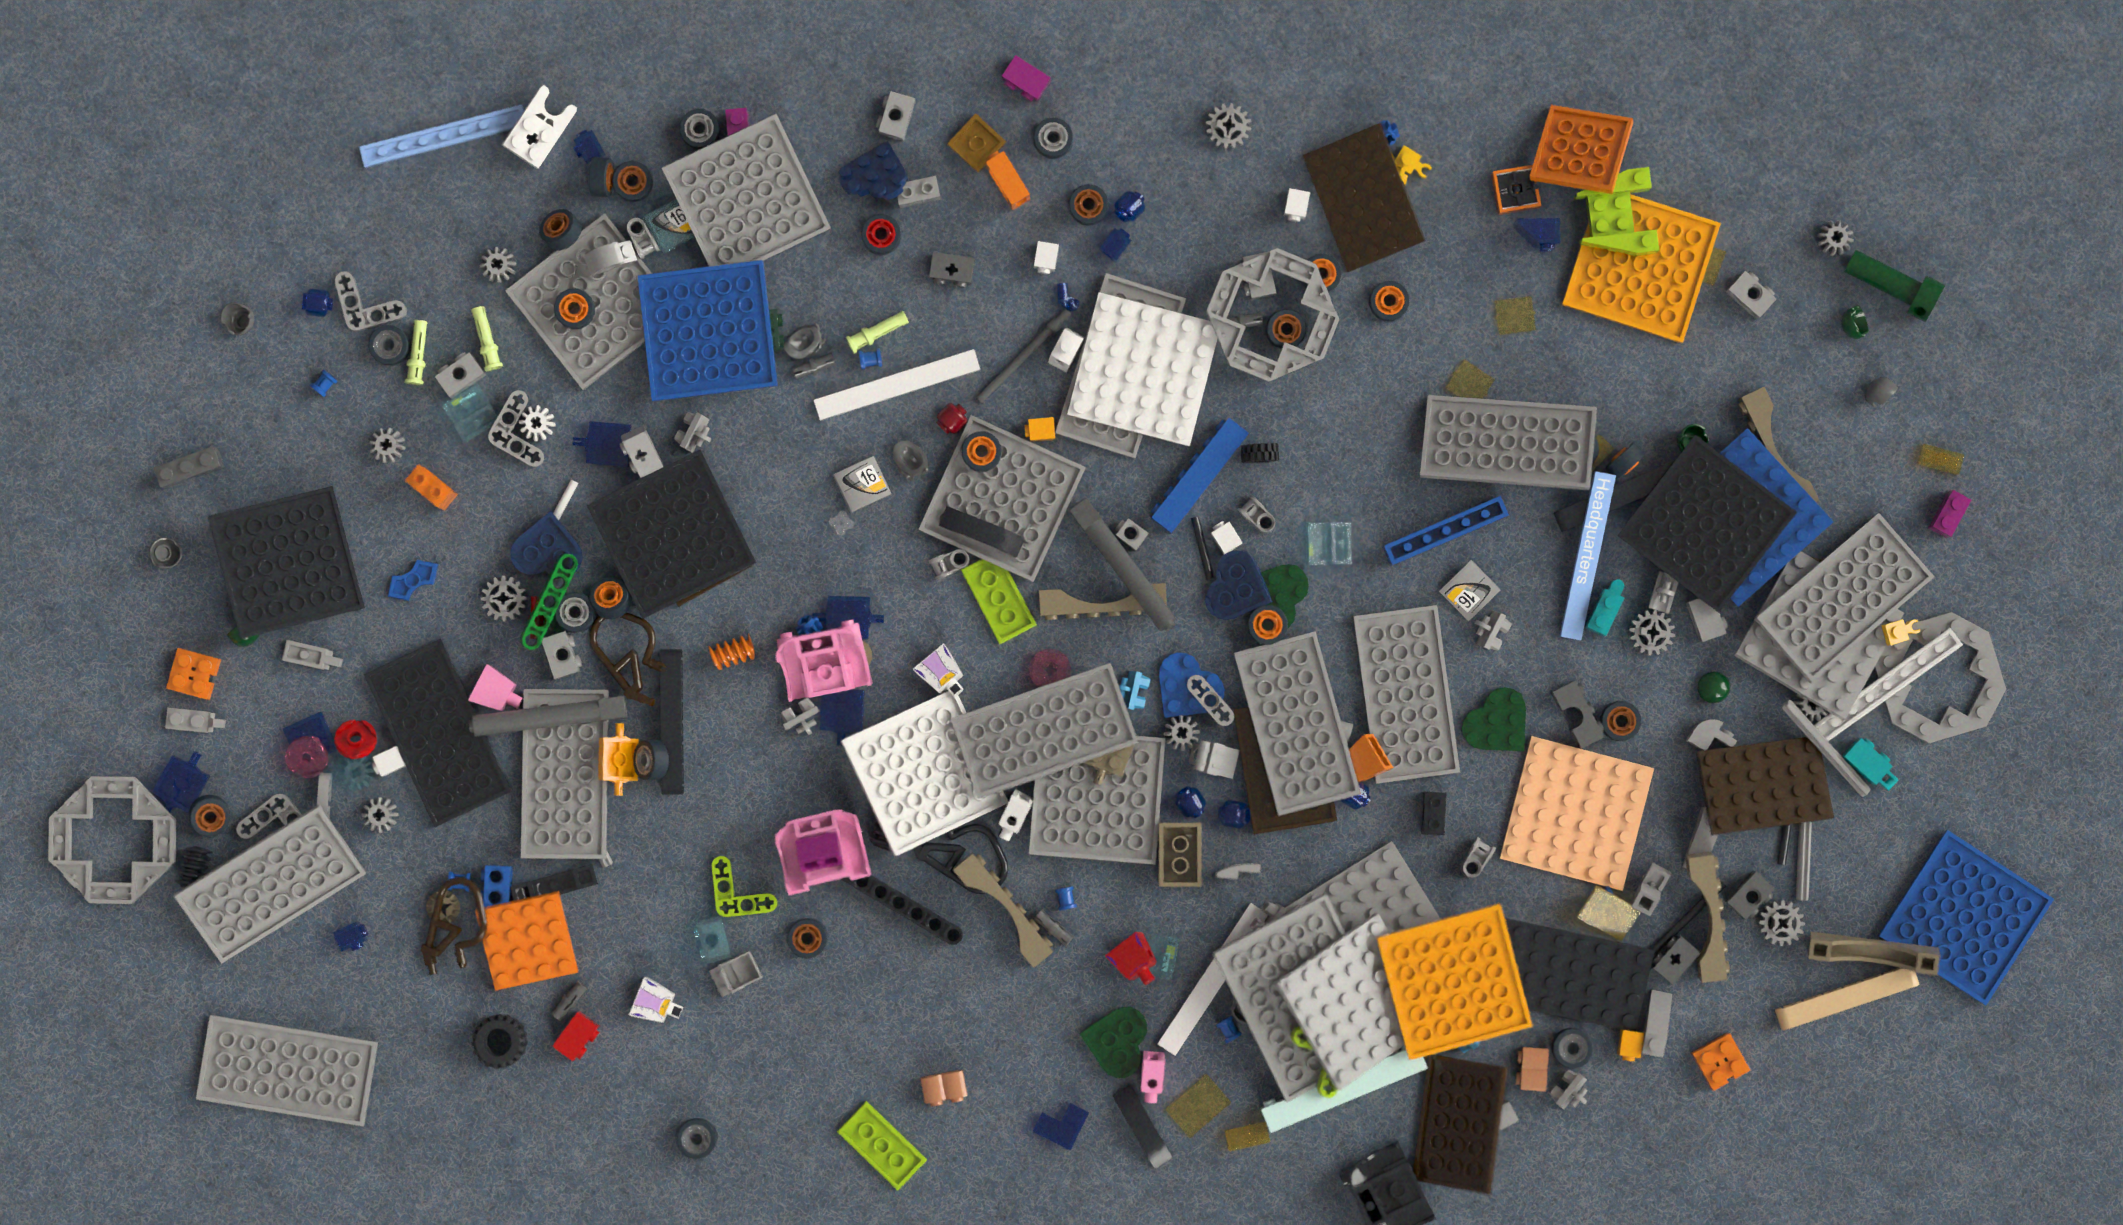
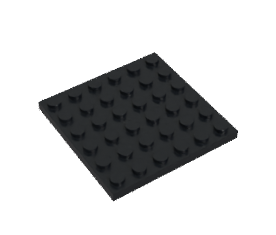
M1695 435L1617 536L1719 613L1793 519L1797 511Z
M701 449L586 505L642 619L757 563Z
M333 486L208 516L240 639L365 608Z

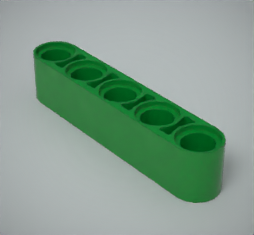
M564 553L557 558L521 633L520 642L525 648L533 650L541 644L577 569L578 562L573 555ZM566 557L572 560V566L569 569H564L562 566V561ZM562 577L563 585L555 588L553 586L554 578ZM546 596L554 598V604L550 607L544 605L543 601ZM538 615H543L545 618V622L541 626H536L534 623L535 617ZM529 634H534L536 637V641L532 645H527L525 642V638Z

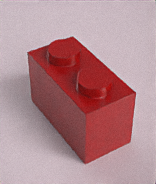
M578 1011L552 1047L571 1061H574L576 1058L580 1060L587 1051L585 1048L586 1044L589 1041L593 1042L600 1032L597 1029L600 1025Z

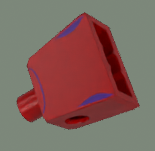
M1143 932L1133 933L1105 955L1128 980H1136L1139 977L1144 985H1148L1155 979L1149 969L1157 961Z

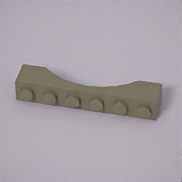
M1765 387L1739 398L1738 408L1742 415L1746 414L1749 420L1747 423L1748 429L1753 434L1755 433L1757 439L1815 502L1819 501L1811 482L1793 472L1783 462L1776 450L1771 433V414L1774 405Z
M1166 583L1151 584L1167 605ZM1061 589L1039 590L1040 615L1045 616V620H1057L1058 615H1066V619L1079 618L1078 614H1087V618L1100 617V613H1108V617L1121 616V612L1129 611V615H1142V611H1144L1133 595L1116 602L1099 604L1080 601L1069 596Z
M972 852L953 867V870L966 886L989 893L1007 908L1017 926L1019 950L1034 968L1053 953V950L1050 948L1053 946L1052 942L1046 935L1041 937L1037 932L1040 928L1034 920H1027L1024 916L1026 913L1025 909L1020 903L1014 904L1010 899L1013 895L1007 887L1001 888L997 883L1000 880L993 870L987 871L984 867L986 862L980 854L975 856Z
M1711 852L1685 855L1687 876L1702 892L1709 914L1707 938L1700 954L1696 958L1698 977L1702 983L1727 980L1730 966L1729 962L1725 961V953L1728 952L1727 942L1723 940L1722 932H1725V922L1720 916V911H1723L1722 899L1718 898V891L1721 890L1720 879L1716 878V870L1719 869L1718 859Z
M1811 932L1808 959L1828 962H1874L1900 967L1916 973L1937 975L1940 951L1938 947Z

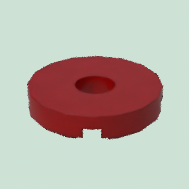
M349 720L336 730L335 747L346 758H363L375 749L377 744L376 731L367 721ZM353 736L361 737L358 742L350 741Z

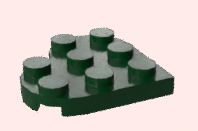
M1287 564L1263 571L1261 574L1273 601L1268 605L1278 607L1284 612L1289 628L1295 620V605L1301 602L1308 594L1309 584L1303 570L1296 565ZM1270 619L1263 620L1262 628L1266 631L1272 630L1273 622Z
M1507 687L1498 688L1490 692L1485 699L1483 708L1474 709L1463 719L1461 729L1466 742L1473 748L1481 750L1524 751L1526 706L1521 693Z
M1130 1006L1120 1007L1079 1033L1102 1069L1108 1075L1115 1078H1126L1138 1070L1141 1063V1052L1138 1045L1145 1039L1147 1034V1022L1139 1010Z

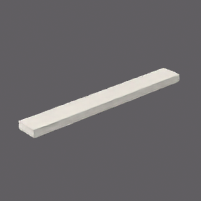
M973 349L815 399L814 403L820 420H824L978 371L980 366Z
M1951 628L1947 629L1862 690L1844 721L1830 713L1814 726L1827 741H1830L1959 649L1963 644Z
M1250 903L1222 947L1254 931L1250 927L1253 920L1258 918L1264 922L1268 915ZM1215 957L1158 1042V1045L1173 1055L1177 1054L1225 981V977Z

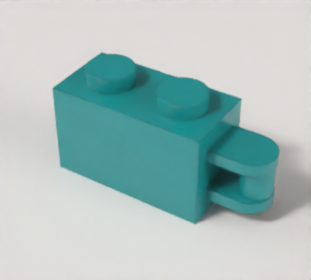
M1614 580L1610 583L1608 590H1602L1584 628L1603 637L1607 636L1624 600V597L1620 596L1624 589L1622 580Z
M1857 738L1842 757L1870 784L1877 785L1879 783L1884 789L1889 791L1898 781L1889 771L1893 767L1889 763L1891 760L1884 753L1881 752L1879 754L1873 749L1875 745L1869 739ZM1885 775L1889 777L1886 782L1882 780Z

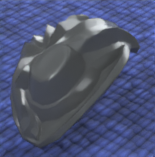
M817 323L805 325L795 330L784 343V350L789 356L797 359L814 356L821 349L826 338H821V329Z
M899 441L894 445L893 457L898 465V471L905 478L915 482L914 477L926 474L928 471V459L916 444L910 441Z

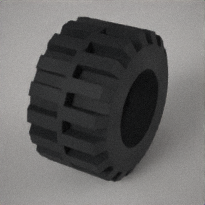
M497 1014L484 1019L477 1025L476 1031L472 1035L473 1041L471 1043L474 1046V1055L478 1056L480 1062L485 1063L487 1067L491 1066L494 1069L513 1065L521 1059V1056L526 1051L525 1047L528 1041H526L527 1032H524V1026L519 1024V1020L512 1018L510 1015ZM503 1029L510 1035L512 1044L506 1053L497 1054L490 1049L488 1036L493 1030Z

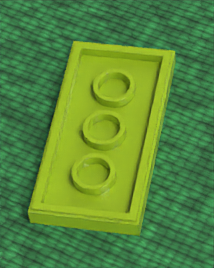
M983 559L961 570L999 644L1037 626L1009 571Z
M867 1101L837 1131L897 1190L927 1161Z

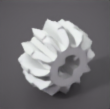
M539 405L536 406L535 412L532 407H528L530 414L527 415L525 412L521 414L526 420H519V424L526 426L522 427L520 431L522 433L528 431L526 434L528 439L534 434V441L539 440V435L543 440H546L547 438L544 433L547 432L550 435L553 433L548 427H555L554 422H548L554 418V415H547L549 411L547 408H544L541 412ZM541 418V427L536 426V429H534L533 420Z

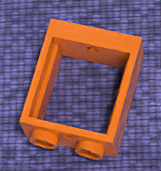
M996 151L987 157L988 161H986V168L1010 208L1014 210L1029 201L1030 193L1005 152L999 153Z
M419 464L405 480L442 510H446L458 495L427 468Z

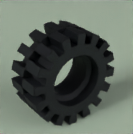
M1278 443L1241 445L1242 463L1279 461Z

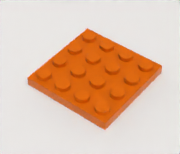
M1551 105L1531 169L1530 180L1613 194L1632 129L1633 118Z
M559 891L484 907L488 925L482 940L495 991L578 973V966ZM476 909L475 913L480 929V919L478 915V910Z

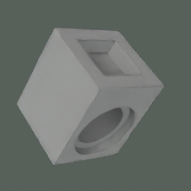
M1129 518L1126 522L1122 520L1115 529L1118 532L1116 537L1135 551L1149 534ZM1127 528L1135 529L1136 537L1134 539H1127L1125 537L1124 531Z

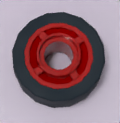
M875 214L863 224L861 230L862 241L865 247L874 254H889L900 244V226L889 215ZM880 229L887 232L886 238L882 240L877 239L875 236L876 232Z

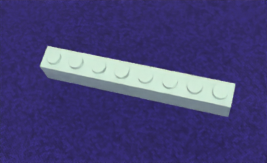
M1403 1045L1401 1050L1392 1053L1343 1089L1338 1090L1337 1094L1332 1098L1323 1097L1317 1092V1087L1289 1102H1286L1284 1098L1278 1101L1275 1098L1263 1102L1264 1106L1260 1109L1269 1131L1272 1133L1427 1069V1065L1423 1057L1409 1060L1406 1047ZM1329 1084L1328 1086L1324 1085L1323 1089L1326 1091L1331 1090V1086Z

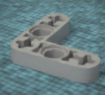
M345 271L338 273L336 276L335 285L346 324L351 330L362 331L405 317L407 308L398 300L363 309L353 275ZM343 276L350 279L347 285L350 290L354 289V292H346L342 295V291H346L345 286L340 284ZM348 296L356 298L355 306H346L345 300ZM394 305L402 307V310L399 311L400 315L397 316L395 313L388 314L390 318L386 319L384 307H387V311L393 310ZM359 308V312L355 313L358 319H362V322H359V326L356 327L354 324H351V321L354 320L353 314L350 313L348 315L347 311H355ZM375 310H379L382 313V319L378 322H374L371 319V314Z
M517 390L509 396L489 431L488 439L496 447L526 464L536 467L543 463V452L511 433L528 403L526 393ZM519 394H522V399L525 402L524 404H518L516 409H519L520 412L517 414L514 410L507 408L508 404L514 405V395L519 396ZM506 412H511L514 415L513 423L505 424L502 421V415ZM502 431L501 436L506 439L508 435L512 436L506 448L502 447L503 441H493V432ZM513 441L521 442L522 450L519 453L511 451L510 444ZM526 445L531 447L528 450L530 453L539 452L538 457L541 458L539 462L531 463V458L525 455V459L520 457L525 452Z
M276 794L237 825V834L241 838L249 839L277 818L286 825L288 824V816L294 813L298 817L302 814L288 796ZM277 798L284 799L285 802L283 803V805L285 807H277L275 810H273L277 813L276 815H274L272 810L268 808L267 805L270 804V807H273L277 804ZM262 810L269 813V819L266 822H261L258 819V814ZM253 817L255 823L260 825V827L257 829V826L254 825L250 828V834H243V825L248 826L252 824L253 821L250 819Z

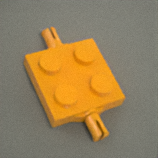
M615 723V736L599 738L598 780H608L614 783V795H623V783L638 781V775L633 765V756L639 739H630L624 736V723Z

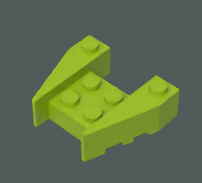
M1649 167L1628 169L1619 173L1613 194L1583 190L1574 196V200L1586 198L1590 237L1582 238L1579 241L1580 245L1626 253L1632 256L1656 254L1659 251L1657 230L1634 232L1630 193L1646 192L1652 188Z

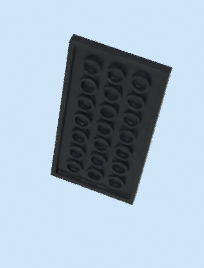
M438 639L364 674L434 828L512 792L487 736H475L474 732L470 733L469 720H472V716L477 714L471 701H469V697L442 639Z
M1504 918L1528 1010L1636 1032L1655 952L1654 949Z

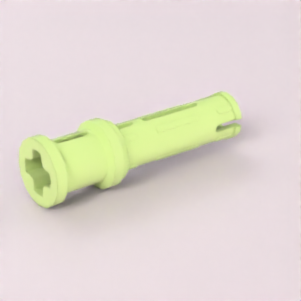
M485 307L473 308L471 311L480 339L481 348L479 351L480 354H483L484 370L492 371L502 368L503 364L500 363L497 353L498 346L494 344Z
M901 311L868 329L867 327L862 328L861 332L851 337L846 336L845 338L855 354L858 349L866 345H872L874 340L909 323L905 313Z
M414 321L411 357L407 361L408 375L407 379H405L407 384L423 385L424 383L422 381V373L426 365L425 361H423L428 323L426 321Z

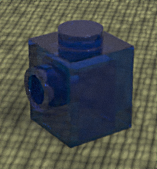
M584 130L576 135L577 138L574 139L576 146L573 148L578 158L583 157L587 165L591 163L593 157H603L606 155L592 130L589 132Z
M359 921L333 932L341 952L350 948L352 952L364 947L363 942L368 941L366 938L369 935L367 928L364 924H360Z

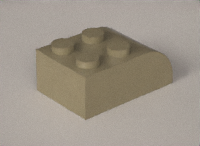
M1159 823V887H1202L1201 823Z

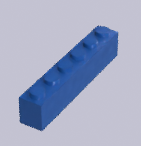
M1230 418L1227 421L1222 419L1215 428L1218 432L1214 438L1208 437L1202 445L1205 448L1201 454L1196 453L1189 462L1192 464L1189 470L1186 471L1184 469L1177 477L1179 483L1175 488L1170 486L1163 495L1166 497L1165 501L1162 504L1158 502L1152 509L1151 513L1154 515L1151 519L1170 534L1249 434Z
M1501 496L1384 545L1382 548L1390 566L1505 518L1509 514Z

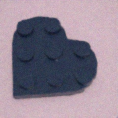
M888 141L839 169L840 184L848 195L859 194L862 197L871 194L875 199L878 197L890 200L896 198L904 191L903 187L906 181H908L907 173Z
M552 511L520 535L512 544L510 551L511 561L515 568L521 573L528 575L539 574L544 570L550 574L557 558L564 553L576 557L578 562L576 571L580 568L583 560L579 544ZM566 557L563 559L562 566L564 569H569L572 566L571 558Z
M1235 550L1227 552L1220 558L1221 560L1216 569L1217 580L1210 584L1207 596L1205 597L1206 607L1211 615L1223 620L1235 619L1254 611L1260 606L1273 602L1253 556L1246 551Z

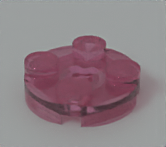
M1044 649L1038 652L1032 658L1029 665V675L1033 683L1039 688L1069 678L1071 674V665L1068 658L1056 649ZM1049 664H1053V668H1056V673L1053 672L1051 676H1048L1047 672L1044 671V667H1048Z
M302 736L294 739L285 753V761L288 768L293 773L301 774L303 778H314L320 775L329 762L325 746L315 736ZM305 753L309 754L311 757L310 761H308L306 758L303 759L302 756Z

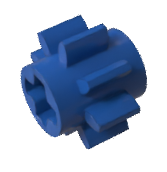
M1388 120L1379 122L1383 127L1389 146L1395 144L1396 137H1400L1396 123L1390 124Z
M806 615L799 619L798 627L795 628L798 635L819 632L823 629V626L817 616L812 618L811 615Z

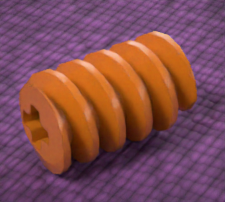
M749 633L748 640L740 636V643H737L734 638L732 639V645L724 641V648H721L717 643L715 651L708 646L714 666L719 670H722L723 663L729 668L731 660L735 665H738L739 658L743 663L747 661V655L751 660L755 658V650Z

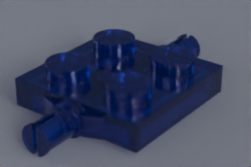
M589 421L586 438L573 437V441L581 442H572V445L585 446L586 464L628 467L629 454L624 455L620 443H622L621 435L630 432L632 425Z
M828 596L825 613H812V618L817 616L819 621H825L826 630L842 626L841 622L854 620V623L859 624L862 640H869L871 623H884V614L876 615L871 613L870 597Z
M850 689L822 695L820 730L837 733L836 746H843L841 741L845 739V734L863 731L865 690Z
M196 751L193 752L189 761H184L175 755L171 756L152 793L162 798L165 802L164 807L169 813L173 807L180 808L189 813L192 803L199 798L210 778V775L201 771L196 766L202 756Z

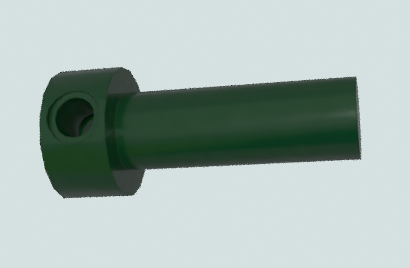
M1855 250L1844 271L1910 305L1907 314L1923 322L1927 321L1945 287V284L1927 275L1923 282H1920L1858 250Z

